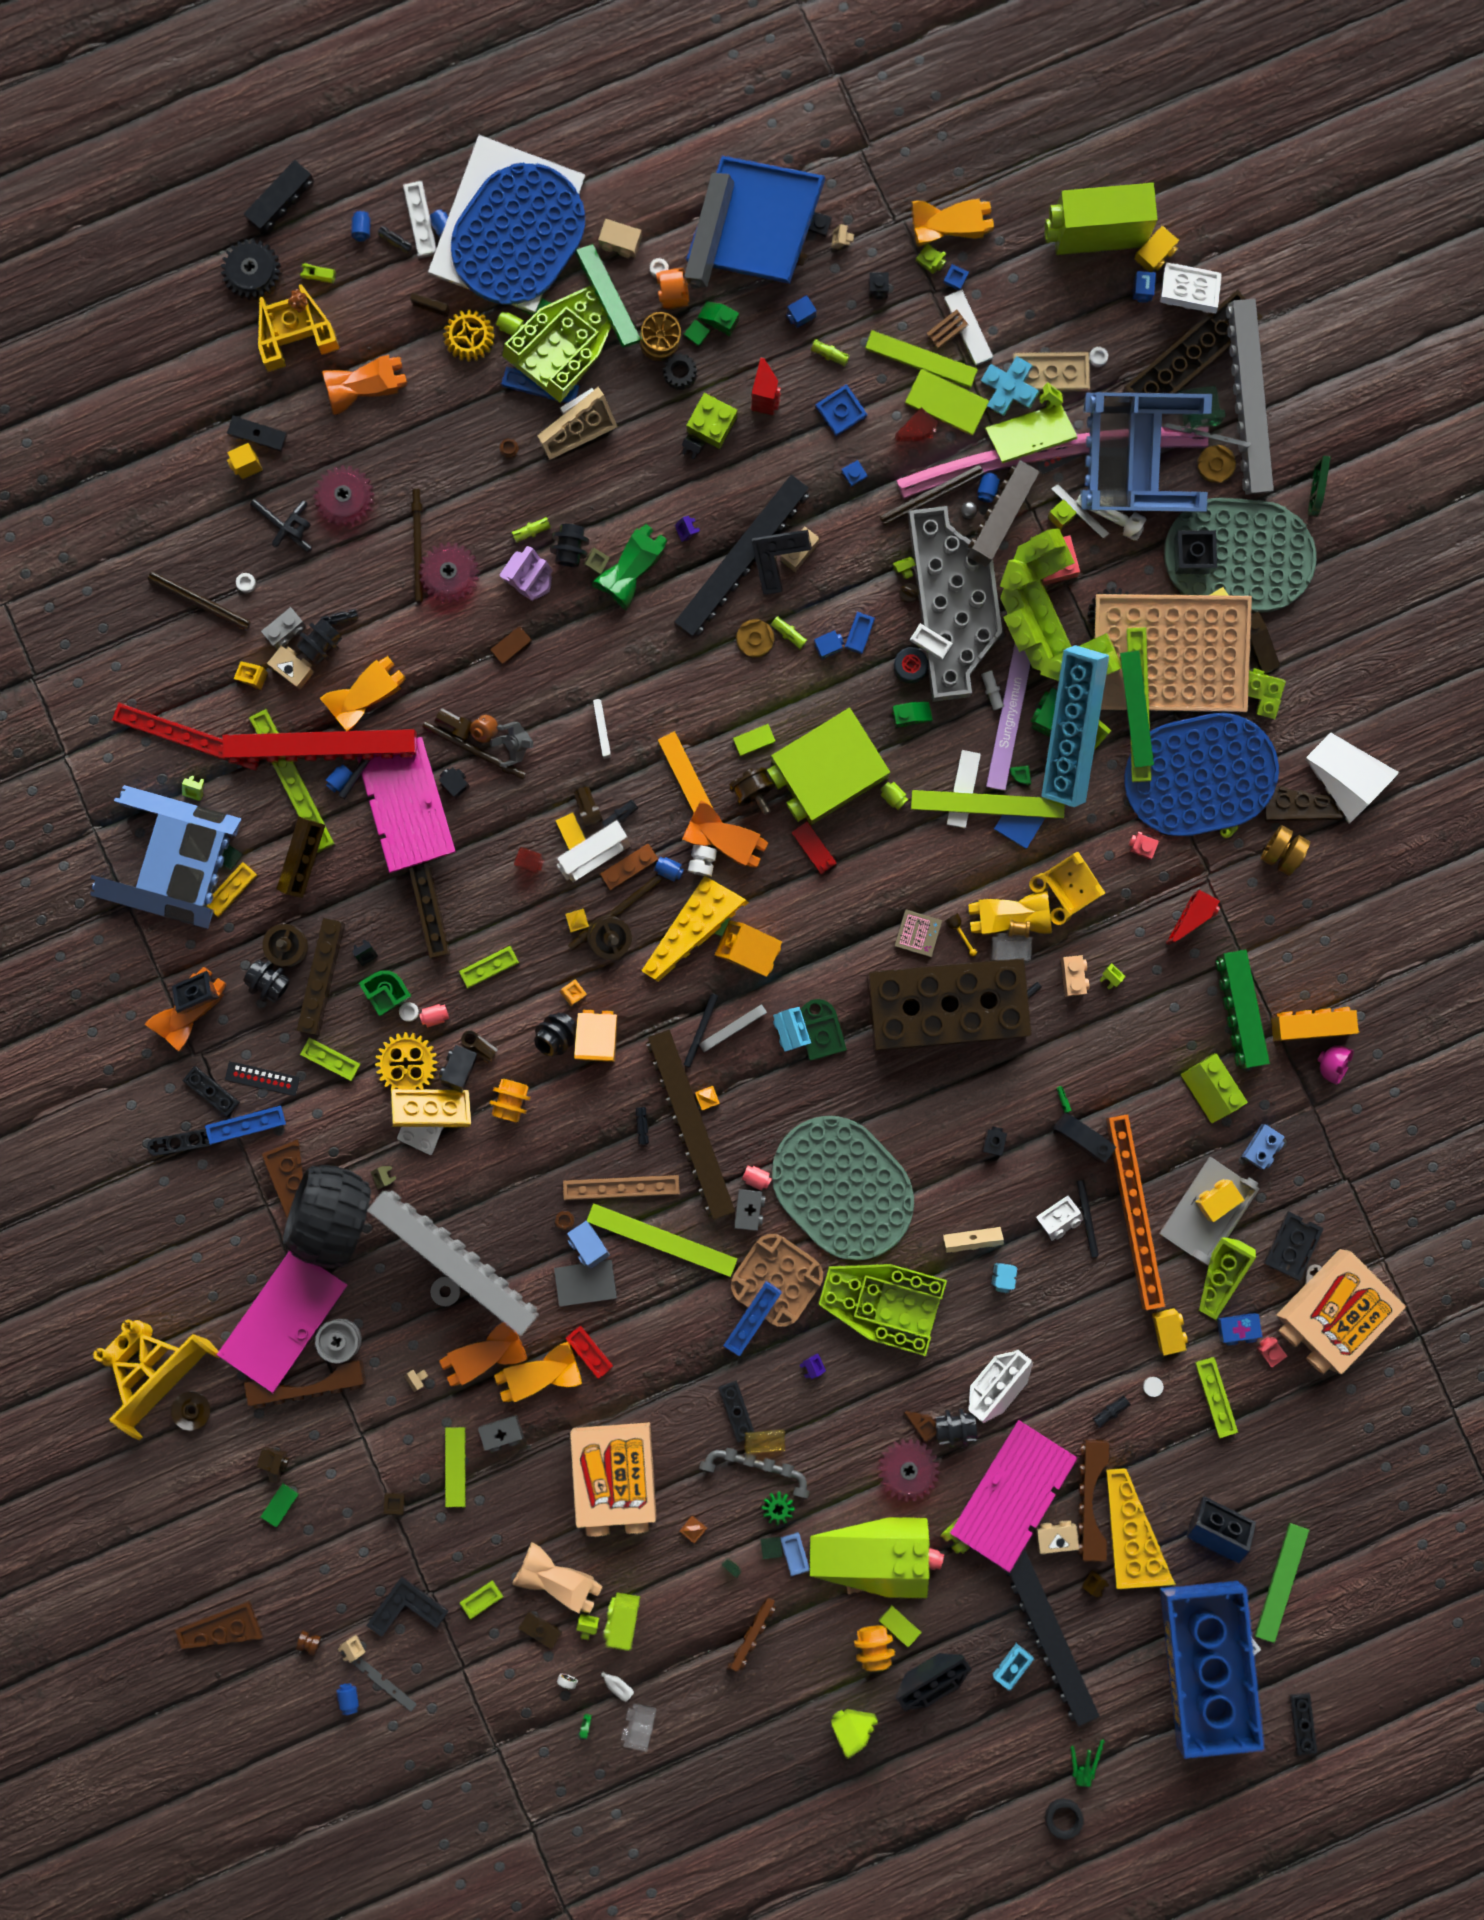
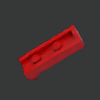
M808 822L792 832L794 838L821 875L837 864Z
M579 1326L566 1337V1340L598 1379L614 1367L582 1326Z

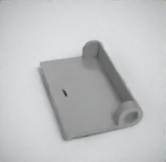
M1209 1156L1159 1234L1203 1264L1209 1266L1211 1254L1221 1237H1229L1259 1191L1258 1183L1249 1177L1247 1180L1241 1178ZM1222 1179L1230 1180L1234 1183L1244 1201L1215 1222L1208 1221L1195 1201L1199 1199L1201 1193L1215 1188L1214 1185Z

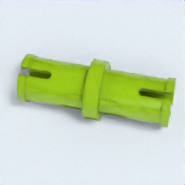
M816 339L811 347V351L826 357V360L835 361L843 366L847 364L850 355L835 349V346H828Z
M544 517L532 524L530 522L527 523V526L514 532L512 531L516 543L531 536L536 537V534L550 529L551 526L547 517Z
M779 616L771 623V626L779 631L785 640H790L799 649L807 642V639L794 630V626H789Z

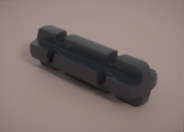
M381 226L378 230L380 237L386 238V241L397 248H401L403 252L409 253L412 249L410 242L404 241L402 237L393 231H389L385 226Z
M351 609L348 612L343 611L331 614L330 617L328 615L323 616L321 619H324L330 625H337L349 622L348 620H357L358 613L356 609Z
M645 1107L636 1108L639 1145L649 1144Z

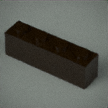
M298 817L276 890L303 898L324 832V824Z

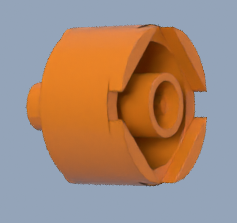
M684 268L664 270L656 273L657 282L660 284L661 291H658L659 300L662 302L663 309L689 306L688 285L685 279H683L685 275Z

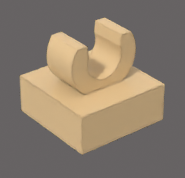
M840 224L833 230L831 248L840 249L843 245H850V242H853L854 234L847 233L846 225Z
M412 1370L404 1375L414 1392L424 1386L421 1380L428 1376L425 1370L418 1374Z
M357 1635L349 1638L338 1649L339 1652L342 1650L345 1652L346 1657L343 1660H349V1662L356 1660L365 1653Z

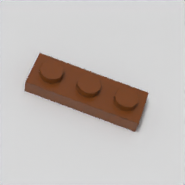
M648 843L600 875L611 891L659 859Z

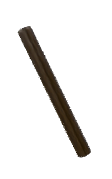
M978 465L880 516V519L884 525H887L909 514V511L917 510L984 475V471Z
M153 571L148 575L147 579L149 582L244 630L249 629L251 622L246 618Z

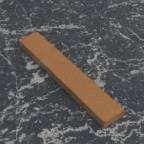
M679 1175L563 1181L564 1200L680 1194Z

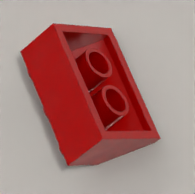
M761 357L751 394V410L773 415L774 410L779 409L781 388L778 387V379L765 358Z

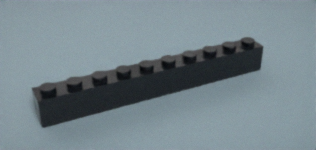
M792 474L789 476L675 620V626L691 639L702 634L705 629L703 627L707 621L711 622L717 614L715 612L719 606L722 608L728 600V594L736 591L740 585L738 583L742 577L746 578L751 571L750 566L754 562L756 563L752 539L776 535L777 532L780 534L786 527L785 522L788 518L792 519L798 512L796 508L799 504H804L809 498L808 486Z
M1024 1548L1012 1570L1008 1572L1004 1569L1007 1577L1011 1576L1014 1582L1010 1584L1015 1595L1019 1594L1022 1600L1018 1603L1022 1612H1027L1030 1618L1026 1621L1030 1630H1035L1038 1636L1035 1638L1038 1648H1043L1046 1654L1043 1656L1047 1667H1052L1054 1674H1051L1055 1685H1060L1062 1690L1059 1695L1063 1703H1068L1069 1705L1068 1715L1072 1722L1076 1721L1077 1725L1081 1726L1100 1717Z

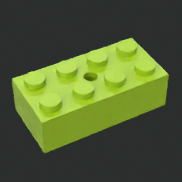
M617 1592L616 1598L612 1597L604 1634L607 1646L631 1649L640 1596Z

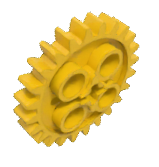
M404 1032L403 1038L400 1034H396V1040L389 1037L391 1043L383 1042L386 1048H379L378 1050L382 1053V1056H376L377 1059H380V1062L376 1063L375 1066L381 1068L376 1073L383 1074L379 1080H386L387 1082L384 1086L392 1085V1090H396V1088L398 1090H417L418 1087L424 1090L423 1084L430 1085L428 1079H435L431 1073L438 1071L433 1067V1065L439 1063L433 1060L437 1056L436 1053H431L434 1047H427L429 1041L422 1042L423 1036L421 1035L415 1039V1033H412L410 1038L407 1032ZM415 1048L421 1051L418 1059H414L411 1055ZM395 1049H399L402 1053L401 1057L397 1060L392 1056ZM406 1058L411 1062H424L423 1065H408V1069L402 1065L390 1066L391 1062H406ZM418 1067L421 1069V1076L414 1078L412 1071ZM397 1068L402 1070V1076L399 1079L393 1077V1071Z

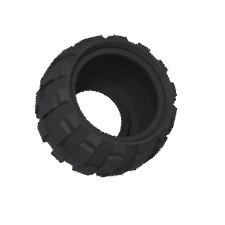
M321 1165L320 1167L311 1166L308 1168L299 1183L286 1222L283 1236L285 1250L292 1252V1256L316 1266L334 1267L337 1265L342 1267L354 1253L366 1220L371 1198L369 1183L363 1181L362 1177L354 1172L337 1166Z

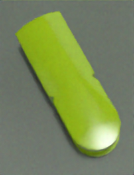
M302 264L303 272L300 273L301 278L334 283L335 270Z

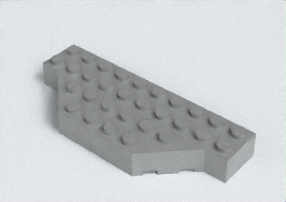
M947 506L911 510L908 514L922 625L953 643L943 660L926 651L932 702L970 697L972 694L971 673L1002 634L993 559L987 567H984L967 557L970 550L967 548L970 540L958 533L949 524Z
M384 1191L379 1195L368 1209L371 1214L519 1335H523L539 1316L536 1312L538 1309L530 1302L524 1303L521 1300L523 1297L515 1290L512 1291L508 1287L509 1283L502 1277H498L495 1274L496 1270L492 1266L482 1264L479 1261L481 1258L476 1253L466 1251L464 1249L466 1245L458 1239L453 1240L450 1238L451 1233L444 1227L438 1228L429 1217L419 1215L410 1204H403L399 1201L401 1197L394 1191Z

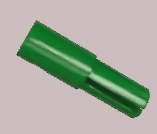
M1063 1086L1057 1087L1064 1113L1072 1111Z

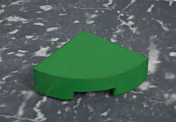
M1029 765L1009 769L1015 781L1022 785H1031Z
M585 1714L583 1717L579 1735L581 1738L587 1739L592 1717L590 1714Z

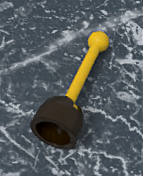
M956 913L946 919L945 922L949 928L957 929L970 950L969 954L976 956L977 951L972 948L960 928L962 920L959 914Z

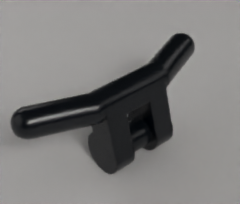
M301 501L288 517L272 541L273 547H278L287 533L299 541L302 539L303 532L311 526L308 521L299 517L307 507L306 501ZM296 523L299 524L297 529L293 528Z

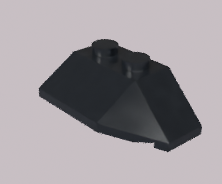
M938 1653L905 1673L895 1697L904 1711L926 1708L958 1689L972 1669L963 1655Z

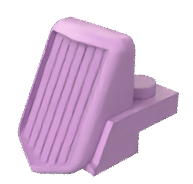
M527 546L522 553L517 551L513 554L500 573V577L515 587L519 593L533 601L550 592L551 573L553 570L547 561L538 556L533 548Z

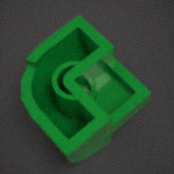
M381 970L359 982L360 987L368 1000L371 1001L379 1016L384 1015L395 1007H399L412 997L402 979L391 971Z

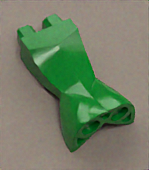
M647 524L640 529H636L631 535L618 564L604 571L592 582L594 588L609 593L625 611L633 600L636 580L662 557L667 544V539L662 535H659L655 541L652 540L650 536L653 533V529Z

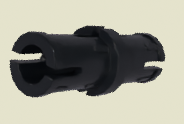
M631 799L620 809H615V813L601 823L604 827H607L615 822L613 820L618 817L616 819L618 823L625 822L626 818L639 808Z
M1122 1395L1111 1405H1106V1408L1092 1419L1101 1428L1111 1419H1116L1117 1415L1131 1406V1404Z

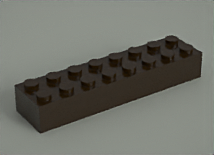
M1237 289L1218 306L1216 313H1209L1124 387L1122 393H1180L1230 349L1231 337L1228 336L1229 318L1226 317V307L1232 301L1246 300L1244 295ZM1257 311V320L1259 324L1263 316ZM1124 396L1129 402H1131L1132 396Z

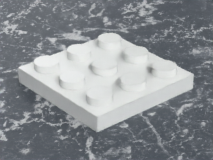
M1166 262L1160 302L1167 305L1181 306L1186 309L1201 310L1206 313H1216L1221 273Z

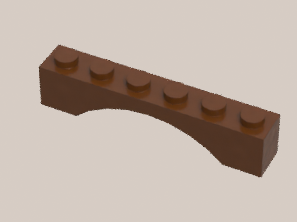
M357 1360L340 1364L326 1379L308 1386L295 1387L279 1384L274 1393H272L254 1380L247 1381L244 1385L248 1406L254 1405V1408L265 1407L267 1402L272 1401L273 1405L285 1403V1399L288 1398L297 1401L304 1399V1395L309 1394L312 1397L322 1396L325 1391H331V1394L343 1392L342 1388L350 1387V1390L362 1388L361 1384L366 1383L363 1361Z
M1083 1439V1444H1080V1456H1083V1464L1079 1465V1475L1082 1476V1484H1079V1496H1082V1503L1078 1505V1514L1081 1515V1523H1078V1535H1081V1543H1079L1077 1553L1082 1560L1107 1561V1541L1096 1524L1092 1499L1096 1481L1103 1468L1109 1462V1442L1107 1440Z

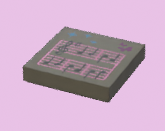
M905 910L895 947L932 957L942 920Z

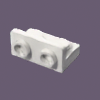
M1066 1196L1036 1217L1052 1241L1063 1237L1066 1231L1076 1228L1083 1220L1081 1212L1069 1196Z

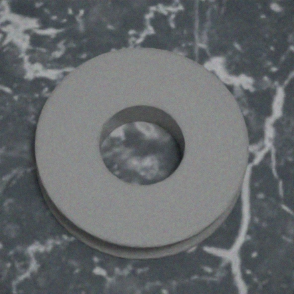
M450 1277L437 1279L431 1287V1297L440 1306H450L460 1296L459 1285ZM448 1286L451 1289V1294L448 1297H443L440 1294L441 1287Z

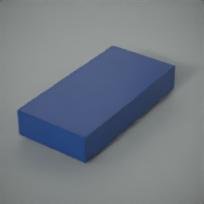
M857 612L844 648L862 654L875 618Z

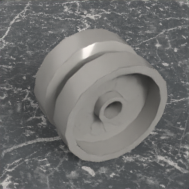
M338 1318L325 1323L319 1329L315 1345L317 1352L323 1359L330 1363H341L351 1359L358 1353L361 1347L362 1336L360 1329L355 1323L347 1319ZM339 1337L342 1339L340 1344H338L336 1341V1339Z

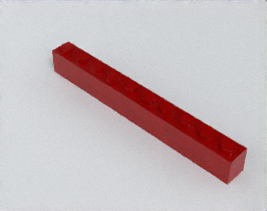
M414 729L222 735L223 758L232 764L240 763V760H248V763H259V760L278 762V759L296 762L297 759L305 758V761H317V758H324L325 761H334L336 757H343V760H355V757L372 760L374 756H381L382 759H393V756L409 759L412 758V755H417V732Z

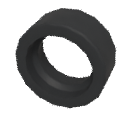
M1066 1798L1056 1799L1046 1809V1825L1057 1838L1064 1840L1072 1839L1082 1830L1084 1823L1083 1813L1072 1800ZM1062 1807L1070 1808L1076 1816L1074 1826L1065 1831L1059 1830L1053 1823L1055 1811Z

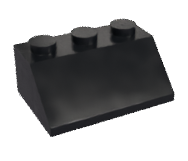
M1203 1496L1190 1522L1187 1538L1239 1564L1250 1551L1256 1522Z

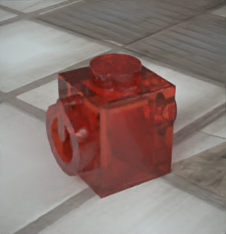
M520 847L514 866L537 874L538 870H542L545 860L542 859V854Z

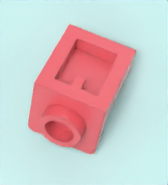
M1138 832L1136 836L1132 835L1130 839V852L1152 859L1159 841Z
M1274 1337L1264 1338L1257 1348L1272 1368L1287 1357L1278 1344V1340Z

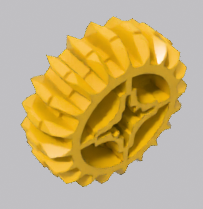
M471 310L467 311V315H464V312L461 311L460 317L454 314L455 320H448L450 326H445V331L447 332L443 334L444 338H446L444 343L448 346V351L453 352L454 357L459 355L461 361L465 357L468 362L471 361V357H474V360L477 361L478 355L484 358L483 351L490 352L488 346H493L492 339L495 338L492 333L494 329L493 326H490V321L485 320V315L483 314L479 316L477 311L473 315ZM468 323L476 324V325L480 326L481 328H479V329H478V327L472 328V327L469 326ZM463 325L462 331L454 336L457 329ZM467 329H468L469 333H470L471 336H472V337H471V341H472L471 343H470V341H469V338H467V336H466V335H467V331H466ZM481 336H484L481 343L475 347L476 341L481 339ZM457 344H467L470 349L462 348Z

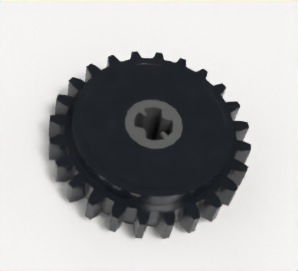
M245 239V244H241L238 241V247L232 245V252L226 251L228 257H223L222 259L225 264H221V268L224 270L221 272V275L225 277L223 281L227 284V288L229 290L232 289L234 295L239 292L240 298L246 295L248 300H250L251 296H254L255 300H257L258 295L264 298V292L271 294L270 288H276L274 282H280L277 275L282 274L279 270L281 264L278 262L279 258L275 255L274 249L270 250L269 245L266 244L264 246L262 241L256 244L255 239H252L251 243H248L247 239Z

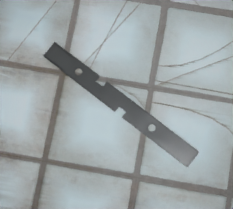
M1169 423L1164 425L1165 428L1187 433L1193 432L1195 435L1249 447L1251 444L1217 434L1210 435L1208 432Z
M342 1651L341 1654L346 1657L345 1652ZM361 1657L351 1662L362 1672L365 1670L369 1672L367 1676L409 1711L415 1708L417 1704L389 1680L385 1679L383 1681L381 1679L383 1675Z

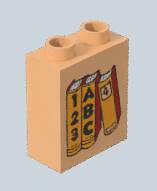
M1339 1249L1276 1316L1284 1323L1279 1332L1288 1342L1297 1347L1302 1341L1312 1351L1306 1359L1315 1369L1323 1375L1328 1369L1343 1374L1406 1306L1351 1251Z
M650 1423L573 1428L570 1433L576 1527H586V1536L610 1534L609 1525L625 1524V1533L649 1531L648 1522H655L657 1517Z

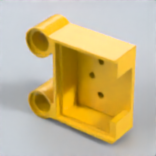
M1079 852L1072 854L1045 873L1032 877L1029 882L1030 889L1036 893L1051 887L1062 904L1050 914L1051 921L1056 925H1062L1069 921L1074 913L1105 894ZM1038 878L1043 881V887L1037 884ZM1058 911L1064 913V919L1059 918Z

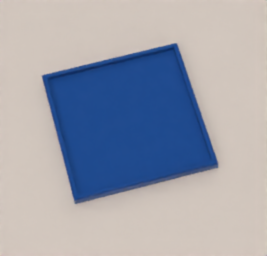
M722 156L716 173L729 174L735 184L713 268L790 284L826 180L825 176ZM694 235V237H693V240H692V243H691V246H690V249H689V252H688V255H687V258H686L687 262H688L689 257H690V253H691V249H692V245H693V242H694L695 235Z

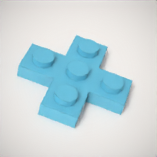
M1017 356L1007 373L990 364L981 379L984 384L996 390L987 405L988 408L1005 416L1013 400L1031 408L1039 394V390L1024 382L1031 372L1033 365Z

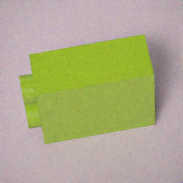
M1154 183L1063 190L1058 204L1050 205L1049 219H1045L1046 242H1055L1056 255L1143 247L1149 240L1158 220Z
M850 707L772 754L771 762L773 766L767 769V774L771 781L775 783V787L780 789L786 785L793 796V799L786 802L797 822L806 818L810 825L883 782L890 775L888 767Z

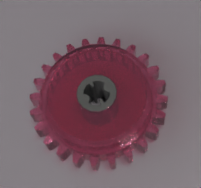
M344 465L341 466V470H338L335 466L334 472L328 469L327 473L329 475L325 476L322 474L323 481L317 480L319 487L314 488L318 493L314 495V498L318 500L315 502V505L319 507V513H323L324 519L329 517L328 521L331 524L335 520L337 526L341 522H343L344 526H347L348 522L354 525V520L356 519L361 522V516L367 517L366 510H372L369 504H374V501L370 499L375 497V494L370 492L374 489L372 485H369L371 481L369 478L365 479V473L360 474L358 468L353 471L352 466H349L348 470L345 469ZM343 493H346V494H347V495H346L347 498L343 499V498H342V497H343L342 494H343Z
M447 542L445 547L440 543V548L438 549L433 546V552L427 551L428 558H422L425 564H420L423 570L419 571V574L424 576L420 581L425 583L423 588L425 590L429 589L427 592L429 595L434 593L435 600L441 597L442 602L448 599L449 603H452L454 598L459 602V597L461 596L466 599V593L472 594L471 587H477L474 581H479L476 575L480 574V571L475 569L479 564L474 562L476 557L474 555L470 556V550L465 552L464 545L458 548L457 543L451 546L450 542ZM449 569H452V572H454L451 573V576H447V574L445 573L448 572Z
M909 1438L908 1443L901 1439V1444L899 1445L894 1441L895 1447L892 1448L888 1445L889 1452H882L885 1458H879V1461L883 1464L877 1467L879 1470H882L878 1477L884 1478L880 1483L881 1485H887L885 1491L891 1490L890 1495L892 1497L897 1494L898 1500H901L903 1496L906 1502H908L909 1497L916 1501V1496L918 1495L923 1499L922 1493L925 1492L929 1495L928 1488H935L932 1482H938L935 1474H940V1471L935 1469V1467L939 1466V1463L933 1461L937 1457L936 1455H930L933 1450L931 1448L926 1450L927 1445L925 1443L920 1446L919 1440H916L914 1444L911 1438ZM911 1465L913 1472L906 1474L904 1468H908Z

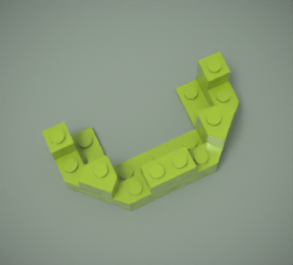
M1057 528L1046 530L1030 538V541L1018 546L1014 559L1008 560L1000 587L1004 588L1001 601L1008 614L1003 618L1019 652L1025 650L1032 668L1040 670L1041 675L1059 681L1063 651L1072 646L1041 580L1075 562L1060 529ZM1107 633L1079 646L1109 655L1106 676L1122 668V664Z

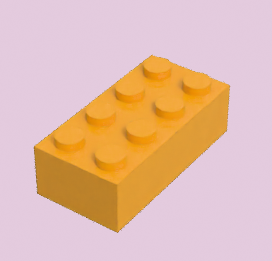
M1350 1007L1334 1009V1012H1331V1009L1316 1010L1314 1014H1312V1010L1296 1012V1015H1292V1012H1281L1276 1014L1277 1017L1271 1018L1273 1041L1346 1036L1359 1033L1357 1011H1350Z

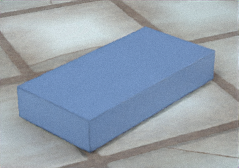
M799 1532L780 1537L791 1576L810 1571Z

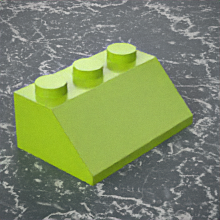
M1217 1053L1210 1055L1180 1074L1211 1124L1248 1103Z

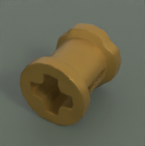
M1010 919L1009 937L1020 935L1029 938L1030 921L1023 923L1014 922V920Z

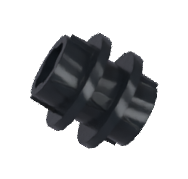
M565 523L561 524L560 532L552 533V539L558 542L557 545L550 546V552L556 555V564L566 567H579L580 559L587 558L588 553L582 550V546H587L590 542L584 536L585 528Z
M320 619L316 625L312 622L309 624L313 631L308 636L301 632L300 636L302 639L297 644L298 648L317 665L323 659L329 661L330 657L326 653L331 647L338 651L339 647L337 644L343 639L324 619Z
M258 959L247 971L243 979L244 984L249 986L248 992L252 995L260 991L261 1001L265 1002L269 999L275 1003L287 990L290 984L289 978L284 976L285 970L283 968H279L275 972L272 970L274 964L271 961L264 963Z
M558 1012L557 1014L548 1015L544 1022L536 1026V1037L534 1038L536 1048L546 1056L553 1057L564 1054L568 1047L572 1046L576 1041L577 1025L567 1014Z
M963 1408L958 1409V1416H951L950 1411L945 1410L944 1416L935 1418L938 1444H948L949 1449H954V1442L961 1441L962 1447L967 1448V1442L977 1441V1427L974 1414L964 1413Z

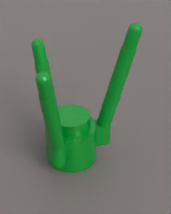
M1104 1739L1100 1741L1092 1769L1089 1768L1091 1750L1087 1751L1085 1767H1079L1078 1770L1075 1747L1071 1746L1073 1777L1076 1778L1077 1785L1083 1787L1091 1786L1105 1742Z

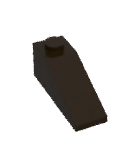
M1258 611L1251 615L1250 651L1260 670L1266 674L1280 667V663L1268 629Z

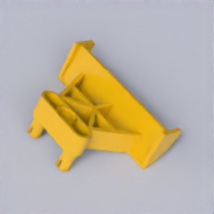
M125 1320L127 1324L122 1323L121 1326L123 1332L105 1350L98 1348L97 1351L99 1352H94V1358L97 1361H101L104 1366L114 1369L123 1406L109 1420L129 1436L141 1440L143 1437L134 1426L207 1352L219 1359L220 1357L216 1355L219 1351L205 1338L192 1334L180 1348L152 1338L153 1330L149 1324L141 1321L132 1322L131 1320ZM152 1342L158 1344L153 1350ZM140 1349V1364L126 1363ZM169 1349L176 1351L156 1372L153 1370L152 1366ZM125 1369H133L127 1376ZM147 1374L149 1379L132 1396L131 1388Z

